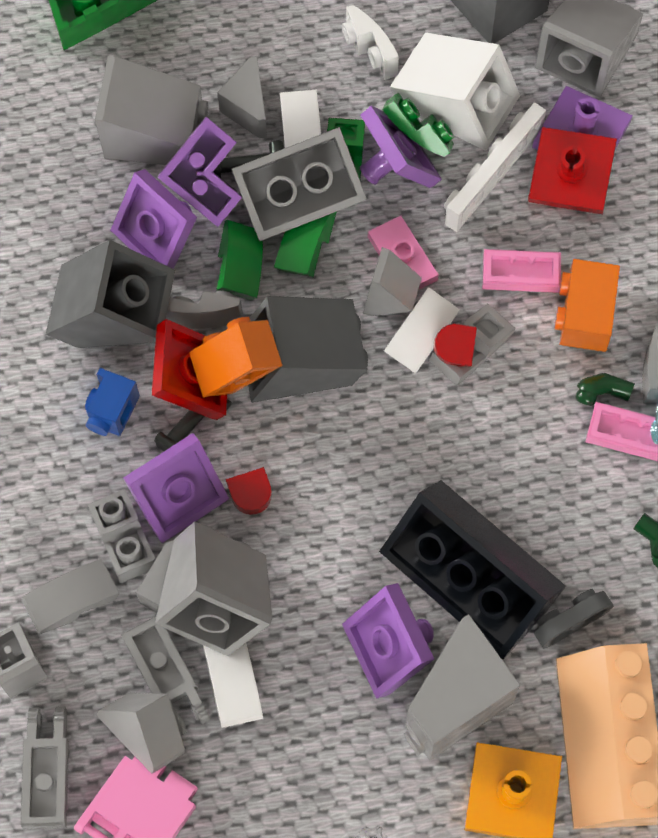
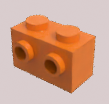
M573 259L570 273H562L559 295L566 296L565 307L558 306L554 330L561 331L559 345L602 352L607 351L612 336L620 265Z
M250 317L234 319L227 323L228 329L205 336L202 339L203 344L189 352L203 397L233 394L283 366L268 320L251 321Z

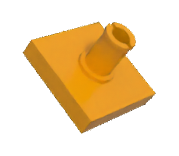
M477 742L464 830L506 838H553L562 756Z

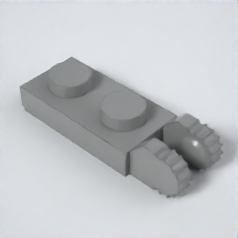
M155 616L121 634L151 693L168 694L177 726L182 736L187 733L186 725L181 715L177 714L172 705L176 701L187 696L197 720L204 724L211 719L196 692L198 688L165 628L154 624Z
M65 706L55 707L53 714V738H40L42 714L39 707L29 708L27 739H23L20 824L23 829L67 828L69 757L67 709Z

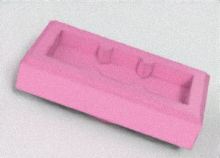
M402 216L368 231V239L378 255H380L382 247L391 250L422 278L419 290L438 281L439 274Z
M484 249L482 289L559 293L561 285V252Z
M596 402L585 442L658 461V418Z

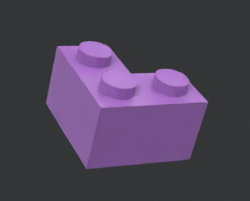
M205 117L159 173L158 178L218 227L242 198L240 193L213 172L237 142L209 118Z

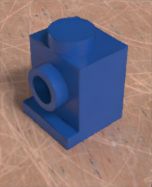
M99 368L96 375L100 385L98 389L93 388L90 391L85 404V410H87L86 412L89 417L86 427L102 436H107L108 433L121 436L140 397L136 381Z

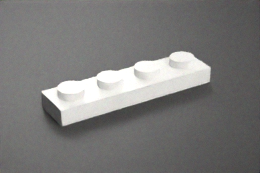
M534 102L526 113L519 112L510 125V132L504 139L499 137L495 140L489 149L488 158L482 165L477 163L469 172L464 187L460 191L455 189L447 198L444 204V209H446V226L455 232L459 231L536 138L544 124L546 109Z

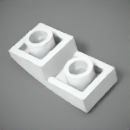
M354 5L347 6L346 22L342 23V31L348 45L354 44L358 56L368 53L373 69L379 68L384 80L396 77L398 75L399 56L388 36L362 10Z
M317 89L281 92L280 104L284 147L287 148L320 135L321 126Z
M428 287L383 351L416 374L433 350L434 339L437 333L443 327L451 324L460 309Z
M245 643L229 656L203 645L221 728L263 719L247 644Z

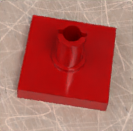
M542 127L528 202L603 215L617 138Z
M168 319L163 320L156 327L152 396L216 421L226 416L227 394L209 397L202 396L189 354L190 351L203 344L202 339L206 335Z

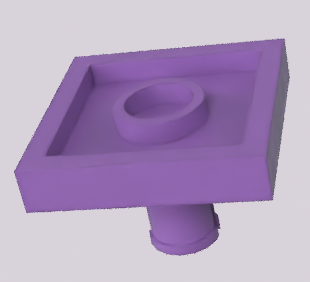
M565 86L542 127L617 138V148L631 123L633 115L569 86ZM542 127L533 141L532 148L538 150Z
M371 105L360 114L381 149L370 160L360 166L362 174L371 184L376 185L391 170L428 188L435 186L442 180L422 146L404 134L388 118L384 111Z
M146 169L134 172L110 231L128 248L174 269L197 216L192 213L191 207L186 202L179 201Z
M193 433L123 478L151 529L161 543H164L194 521L199 520L229 500L201 442Z
M398 583L382 588L342 623L376 699L393 693L434 660L428 643H431L434 637L432 626L426 619H418L416 621Z

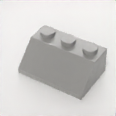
M340 127L232 169L259 241L367 200Z

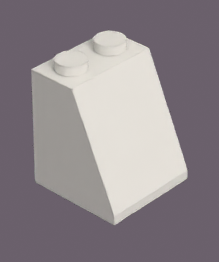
M431 33L423 35L390 86L394 95L399 92L404 100L409 98L414 103L420 113L419 119L424 120L433 114L437 121L443 120L449 126L454 136L483 150L488 149L520 97L499 44Z

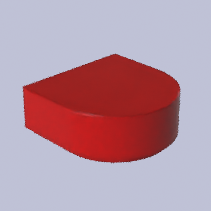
M450 324L443 327L434 339V351L437 357L446 364L470 368L473 361L477 327L460 324Z
M264 467L226 479L232 502L240 512L254 515L263 512L269 506L272 492Z

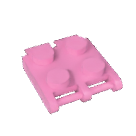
M124 756L77 821L74 830L80 834L86 832L93 838H109L90 825L93 821L113 835V838H175L196 808L191 799L196 794L198 788L173 770L162 782L159 778L166 770V766L151 774L136 757L131 760Z

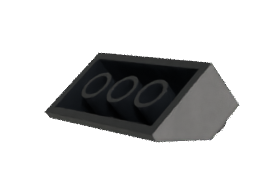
M442 480L419 492L379 551L459 622L469 614L501 659H505L535 626L537 620L545 615L566 587L565 584Z

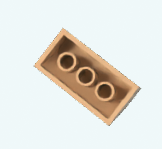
M647 643L604 645L556 658L573 829L658 825V729Z

